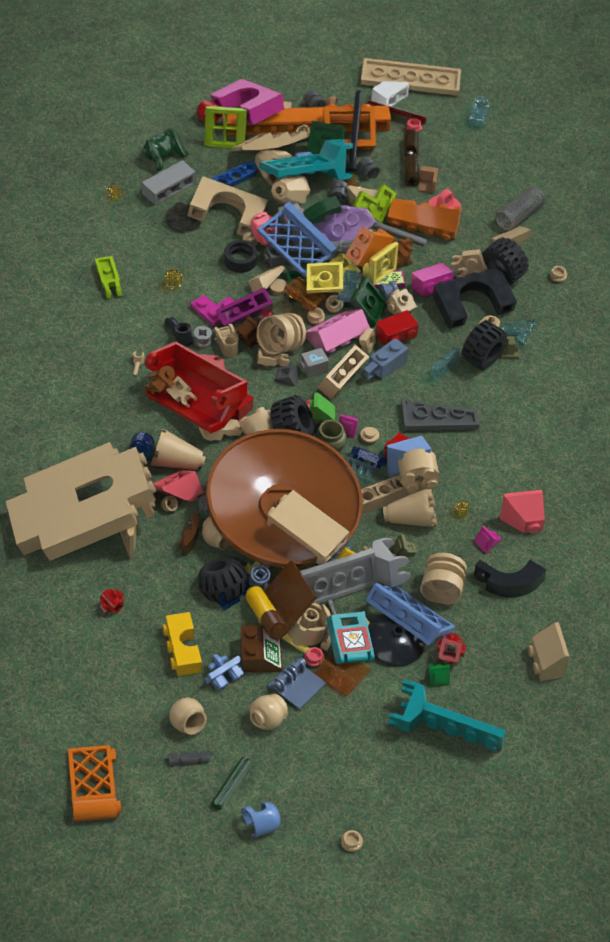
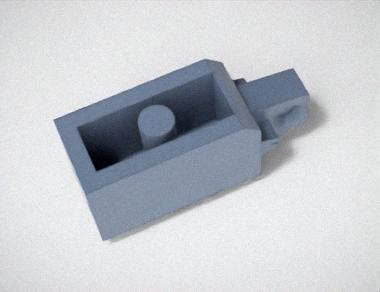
M395 338L370 356L369 362L363 370V376L367 380L376 375L384 379L407 362L409 348Z

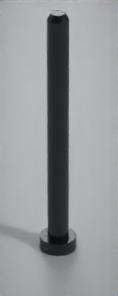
M360 90L355 92L351 135L353 148L350 149L349 164L346 165V170L348 171L358 170L356 154L362 92Z

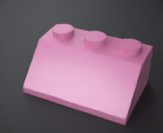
M362 309L348 310L306 330V339L316 349L322 348L328 354L335 351L336 346L347 345L351 342L350 339L354 337L355 339L360 338L366 328L370 327Z

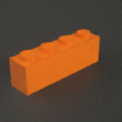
M393 198L388 213V224L394 228H407L411 232L421 231L428 236L438 235L444 240H455L460 224L461 207L455 206L454 209L447 208V205L440 204L439 207H434L427 202L418 205L415 201Z

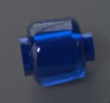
M138 432L131 438L129 449L136 447L139 453L143 452L147 460L153 455L155 447L154 438L148 433Z

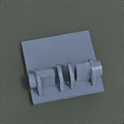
M302 657L294 660L268 685L299 710L326 685L325 681L305 667L306 660Z

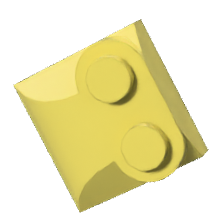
M398 243L388 244L369 259V263L363 266V276L368 277L374 286L396 270Z
M343 262L307 264V293L343 291Z

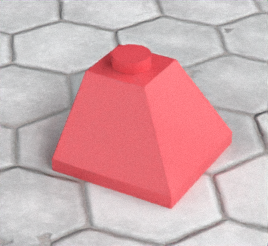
M180 470L153 483L156 492L174 496L177 499L188 502L198 499V495L204 493L195 471Z
M542 490L504 494L499 516L500 520L523 533L530 532L534 534L542 531L545 521Z

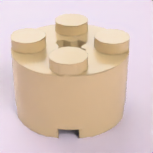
M413 449L404 453V457L401 460L399 458L398 468L401 484L409 493H416L419 490L428 488L433 489L438 486L440 475L436 456L432 451L428 453L425 452V449Z
M316 600L287 633L297 646H312L320 643L328 629L326 617L331 614L325 605L315 603Z

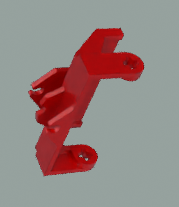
M173 342L152 351L147 355L144 362L145 367L153 372L163 366L172 367L175 372L174 379L179 376L192 389L190 392L196 396L197 400L195 401L193 398L188 399L187 403L190 407L187 408L181 401L178 403L165 389L161 393L156 392L155 394H151L146 389L145 395L209 433H214L227 425L242 401L247 398L248 381L226 370L224 359L215 361L218 360V356L198 354L178 342Z

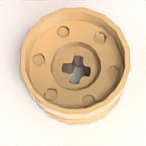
M293 313L265 317L257 327L258 343L269 354L298 350L306 338V329L303 321Z
M450 553L430 555L426 559L420 590L422 595L427 600L440 604L451 605L458 602L462 596L463 582L467 569L465 562L460 557Z

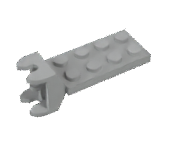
M381 538L373 541L371 549L300 572L318 597L315 603L320 604L372 587L378 582L389 587L400 585L406 582L411 574L406 571H397L399 568L405 567L410 561L405 556L396 557L395 554L389 551V548L395 544L393 539Z

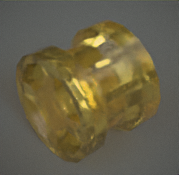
M177 269L167 270L164 274L165 287L171 291L179 290L182 287L181 271Z

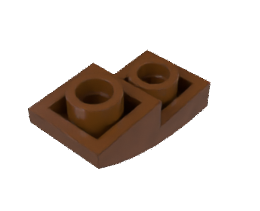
M192 514V522H188V529H184L183 537L179 538V549H183V556H187L196 543L200 526V514Z

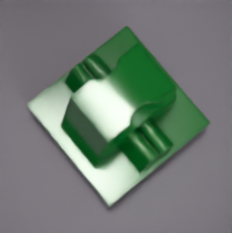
M442 663L429 664L430 687L450 684L449 665H443Z

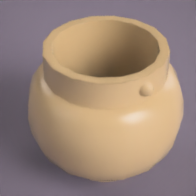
M209 516L202 525L203 539L212 547H218L220 550L227 549L231 545L220 535Z
M277 694L262 695L254 700L250 707L252 723L263 730L275 729L283 722V719H286L288 714L285 701Z
M189 697L176 701L169 713L172 726L176 730L189 735L200 732L207 721L202 705L197 700Z

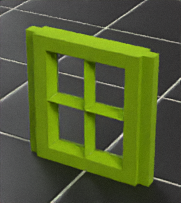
M206 107L204 146L232 148L245 142L247 109ZM215 113L224 114V126L214 125ZM228 114L237 115V127L227 126ZM214 129H224L223 141L214 140ZM227 129L236 130V142L226 141Z

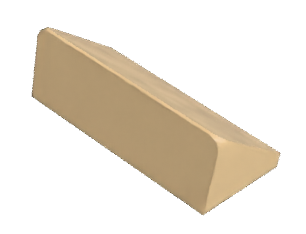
M519 226L493 237L491 240L494 242L498 238L505 237L518 244L530 239L531 230Z

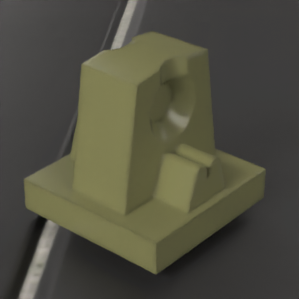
M507 336L505 347L501 353V359H519V346L514 341L515 336Z
M400 534L392 546L393 554L396 557H413L417 553L415 543L406 541L404 534Z

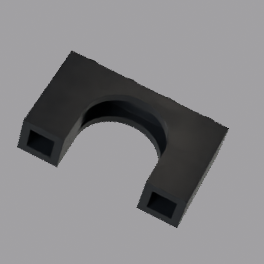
M500 267L488 268L483 272H474L469 276L457 277L448 282H440L434 286L432 293L449 329L466 324L468 315L459 297L464 292L479 291L485 294L490 299L497 315L514 311L517 303Z

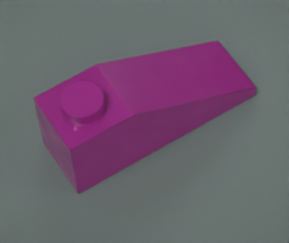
M264 287L217 309L216 313L225 327L228 324L245 321L247 316L251 318L260 316L266 309L273 310V302Z

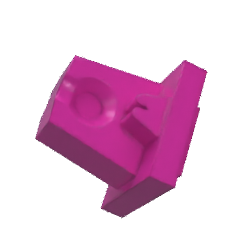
M341 414L339 422L343 425L346 435L354 438L358 426V418Z
M483 526L474 542L485 554H488L491 548L500 542L501 538L495 531H489Z

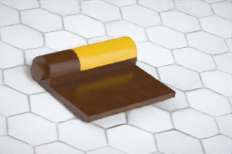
M291 560L266 590L254 586L248 589L245 594L247 603L268 636L274 640L283 638L318 598L295 563Z

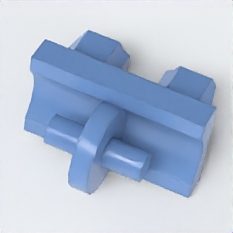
M217 654L211 656L212 663L208 665V668L210 670L216 668V670L208 674L205 682L207 684L212 683L219 691L228 685V681L223 676L224 674L228 673L233 681L240 678L244 672L239 665L242 661L239 656L224 664L228 660L226 655L221 658Z

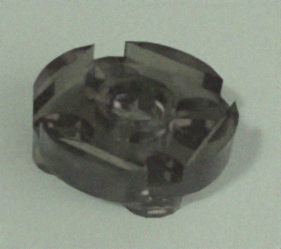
M182 202L176 203L165 215L168 228L177 233L194 231L198 228L200 220L187 216L190 206L184 205Z

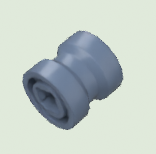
M263 565L253 567L248 579L249 586L266 588L270 579L269 569Z

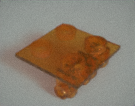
M333 653L327 660L322 659L320 661V668L314 674L345 696H348L372 669L362 662L337 664Z

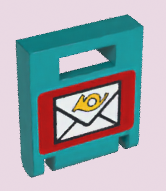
M365 611L326 617L337 664L364 662L374 659L375 655ZM351 619V625L342 626L341 620Z

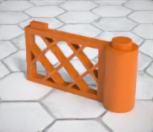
M110 745L68 749L74 822L117 818V814L121 813V801H116L112 766V762L116 761L115 749H111ZM98 752H107V757L102 761L94 756ZM82 754L86 758L81 763H78L73 759V755ZM90 760L97 765L92 771L84 767ZM101 768L108 772L104 778L96 775ZM80 770L87 774L82 781L75 777ZM91 778L99 782L94 788L86 784ZM104 785L110 789L111 793L101 794L98 790ZM81 788L89 792L86 796L76 797V793Z

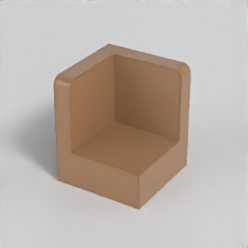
M421 166L418 191L435 194L438 168Z

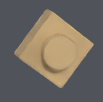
M366 328L359 338L362 351L366 354H370L376 344L375 333L372 328Z

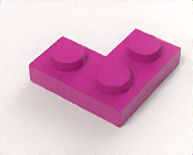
M202 295L191 302L190 307L211 326L215 327L222 323L216 310L234 302V300L229 296L215 305L209 298Z

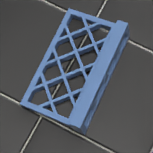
M290 202L286 203L284 209L257 228V232L304 278L307 277V270L305 271L300 266V262L311 264L325 263L327 260L331 261L336 257L337 247ZM282 216L288 220V224H277ZM268 227L275 228V234H267L264 230ZM277 228L288 229L287 235H277ZM290 229H297L300 232V236L289 235ZM276 239H287V246H279L276 243ZM289 240H300L299 247L289 246ZM301 241H310L312 248L301 247ZM288 250L299 251V258L290 257ZM301 251L311 252V258H301ZM313 252H321L324 257L313 259Z
M376 583L366 599V602L428 645H432L436 638L451 633L456 627L398 586H381L379 583Z

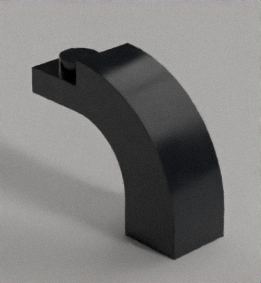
M479 560L475 564L474 576L480 582L487 583L486 591L494 595L520 597L536 590L544 581L547 570L529 560L520 571L504 573Z

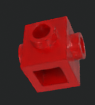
M448 633V635H443L442 640L438 639L436 651L440 652L438 659H443V662L450 664L458 663L459 658L464 657L466 645H463V639L458 634ZM448 644L455 645V649L450 650Z

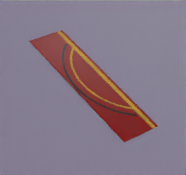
M368 100L370 106H387ZM389 106L390 113L407 118H416L421 122L427 123L425 116Z

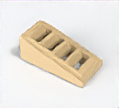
M284 266L272 268L249 280L248 283L252 292L254 293L264 287L267 289L285 269Z

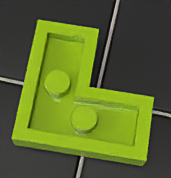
M380 185L374 198L364 191H360L352 207L368 209L377 222L383 223L391 207L392 200L396 197L397 193L385 185Z

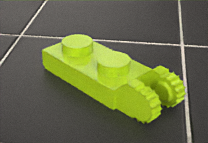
M113 257L96 258L95 265L106 298H111L109 287L114 286L117 296H122L120 279Z

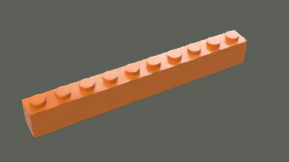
M375 106L376 131H390L391 116L389 106ZM324 107L284 108L254 125L246 123L245 135L269 132L276 134L287 131L293 133L301 125H307L310 129L312 121L323 123ZM222 114V126H224V114ZM228 114L227 126L237 127V115ZM330 114V124L346 126L345 132H352L353 114ZM360 114L359 132L369 131V114ZM227 129V135H236V130Z

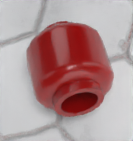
M209 100L202 101L196 109L197 118L204 123L206 107H219ZM215 113V123L219 120L221 114Z

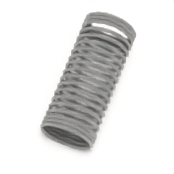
M536 187L526 190L496 213L498 225L507 231L513 229L545 204L543 193ZM504 220H505L506 222H507V220H508L509 222H511V224L508 223L509 225H507V224L504 222Z

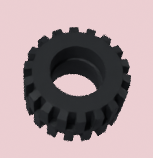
M498 238L482 253L487 269L500 267L509 286L528 271L529 264L525 252L521 249L520 245H517L515 241H511L509 238Z
M489 320L482 321L471 331L465 340L461 353L462 358L481 371L487 369L502 353L507 341V333Z
M293 395L272 404L270 415L273 429L299 431L314 436V421L311 411H309L308 405L300 396Z

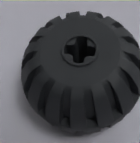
M223 557L212 560L199 571L198 587L202 595L209 601L218 603L232 600L242 594L246 588V570L234 558Z

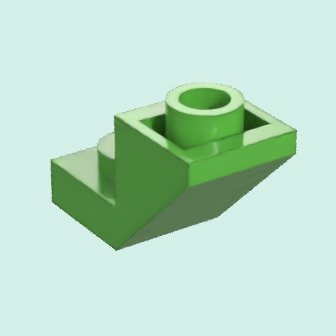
M314 392V399L310 400L309 411H313L312 419L323 420V422L335 420V406L322 395Z

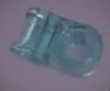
M477 97L474 100L469 116V126L485 128L489 106L487 98Z

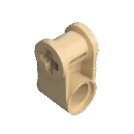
M228 324V326L222 328L214 327L213 335L222 354L226 357H235L238 354V337L233 325Z

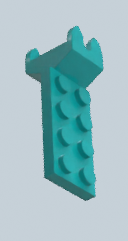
M342 139L325 140L320 154L260 161L259 169L266 171L267 174L275 175L276 178H286V175L300 176L301 173L315 174V171H320L337 180L352 178V173H345L346 149L353 148V143H345V140Z
M409 680L402 681L403 687L401 691L411 697L408 703L402 702L400 705L406 709L403 716L389 713L388 724L390 726L410 733L423 722L430 729L437 730L439 728L445 730V733L449 736L457 737L459 735L471 744H477L478 742L485 745L484 747L490 751H502L506 730L426 702L424 685Z

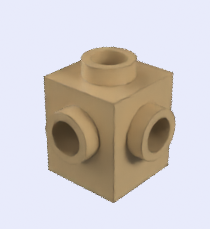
M406 288L402 291H399V289L389 294L390 298L386 301L388 310L393 315L406 310L411 313L417 307L413 296Z

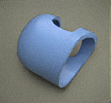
M271 802L261 803V811L255 812L250 806L241 808L246 825L254 823L255 834H251L253 838L274 832L280 826L279 811Z

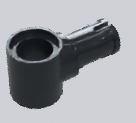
M170 316V319H165L164 324L172 331V334L176 337V342L185 347L192 344L190 324L185 322L179 323L173 316Z

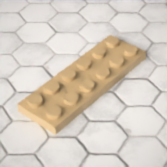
M364 58L361 85L377 86L384 81L409 83V90L459 96L461 69Z

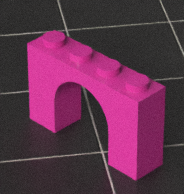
M240 79L210 94L212 102L219 107L235 108L240 105V108L247 109L246 123L251 125L284 109V99L281 93L244 79Z

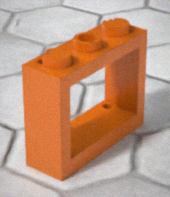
M335 104L327 105L323 109V123L330 124V114H353L354 106L352 104H345L343 107H337ZM362 104L360 114H369L370 140H358L357 150H374L376 147L375 106ZM345 140V143H351V140Z

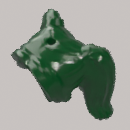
M171 128L166 129L162 134L147 139L143 147L144 155L154 161L157 171L163 168L162 157L173 151L182 157L189 155L180 137Z

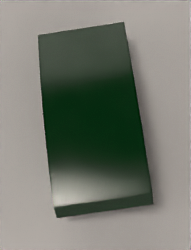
M337 196L310 206L303 211V215L312 224L324 222L326 215L342 212V207Z

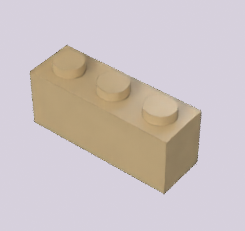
M354 345L317 388L332 399L361 368L369 356L358 346Z

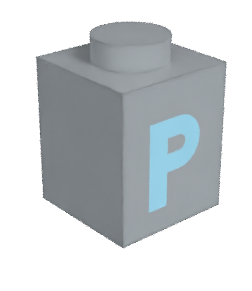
M319 348L302 353L299 367L301 372H305L309 378L328 372L329 360L323 349Z

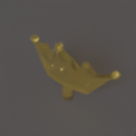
M115 182L113 183L115 185H110L111 187L105 186V189L110 192L108 197L111 200L108 204L119 200L120 195L126 196V193H122V188Z

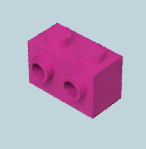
M439 263L412 272V289L422 297H428L433 293L436 284L453 280V271L443 263Z

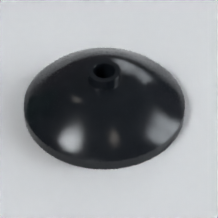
M385 614L375 617L368 625L374 655L380 662L389 666L402 667L412 664L422 655L425 642Z

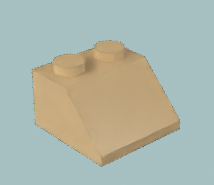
M559 622L553 623L534 635L531 644L528 645L529 657L534 659L533 670L535 674H538L540 681L564 678L569 653Z

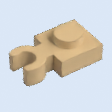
M258 348L257 364L263 366H276V364H279L283 367L289 365L288 354H269L263 349Z
M177 376L173 380L175 384L165 390L178 403L181 401L183 405L189 408L188 399L193 398L196 401L197 398L190 392L192 389Z

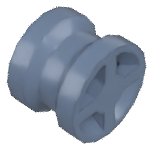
M395 281L379 285V292L386 301L390 298L389 294L398 289Z

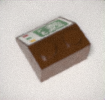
M262 625L241 626L240 648L243 672H283L281 639H271Z

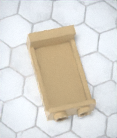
M294 490L288 495L285 494L280 499L279 505L276 508L272 507L267 513L268 520L266 525L270 527L274 523L318 556L316 563L319 565L329 561L346 542L349 534L348 530Z

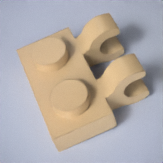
M480 249L463 251L462 255H454L452 257L454 262L451 263V266L454 270L458 269L460 274L456 275V278L469 276L474 272H483L487 269Z

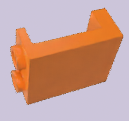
M361 226L345 257L357 266H364L366 263H369V259L392 243L394 237L383 229L378 228L377 232H372L366 227Z

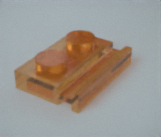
M300 276L288 283L283 290L310 312L319 307L321 303H324L327 298L322 293H307V281Z

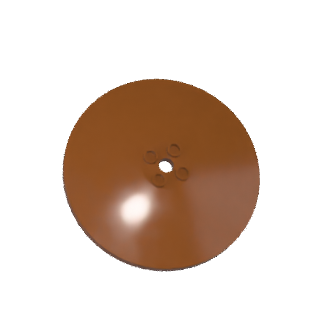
M286 429L257 431L231 443L214 462L206 488V502L211 520L225 541L238 552L252 560L282 568L290 560L295 563L297 568L317 564L318 556L274 523L270 527L266 525L268 520L267 513L272 507L276 508L278 506L277 504L285 494L288 495L294 490L349 531L346 542L335 554L341 551L355 534L362 514L363 500L361 487L354 470L337 450L314 436Z

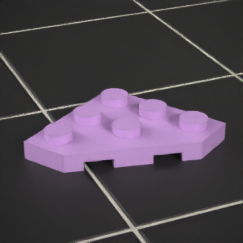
M341 205L342 212L326 215L324 222L313 225L331 242L354 240L361 226L370 229L377 222L366 208Z

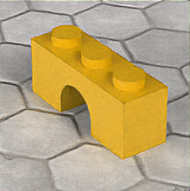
M190 612L167 615L166 624H163L164 636L169 638L166 644L168 653H172L173 656L170 658L172 670L176 669L177 676L202 673V661L198 645L186 646L182 644L186 640L194 639V627Z

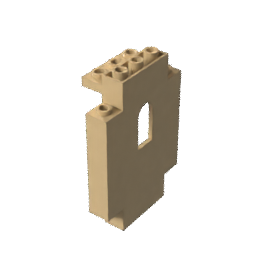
M108 442L25 477L24 482L27 492L6 501L16 544L23 555L42 548L49 561L137 525L136 516H138L137 508L139 507L142 508L147 518L154 516L152 507L155 506V497L153 493L156 492L153 482L149 481L151 474L148 467L144 466V464H147L143 452L139 453L137 448L134 447L119 453L118 449H114L111 443ZM104 478L113 479V485L110 489L79 502L76 490Z

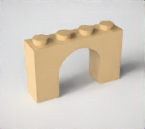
M202 176L191 201L187 216L204 222L211 206L218 203L233 205L242 215L237 234L244 236L245 233L252 232L251 220L256 214L265 212L268 200Z

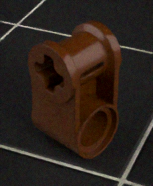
M247 316L246 320L234 329L238 337L251 349L255 345H259L257 339L258 324L250 316Z

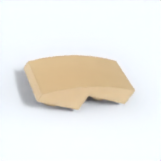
M232 419L229 420L224 428L214 433H209L199 427L203 438L209 441H221L223 434L230 437L241 436L242 434L238 420Z

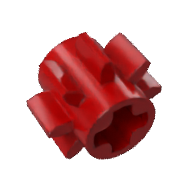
M107 589L100 596L99 602L101 605L99 607L105 613L109 611L115 614L124 606V600L122 599L124 595L119 590Z

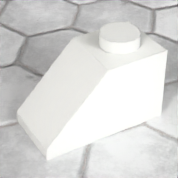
M384 81L372 89L371 101L392 107L408 96L409 83Z

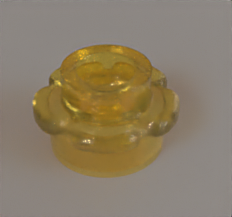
M461 500L460 503H456L455 514H458V518L467 517L469 502Z

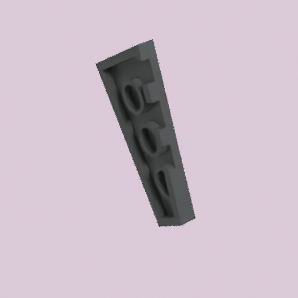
M401 398L404 431L479 430L477 410L454 406L451 409L445 408L442 404L433 406L424 404V401L417 400L416 403L410 402L406 398Z

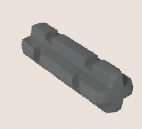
M197 751L180 752L179 755L177 753H169L168 762L171 766L178 765V763H181V765L198 764V762H201V764L209 763L210 753L209 751H200V753H197Z

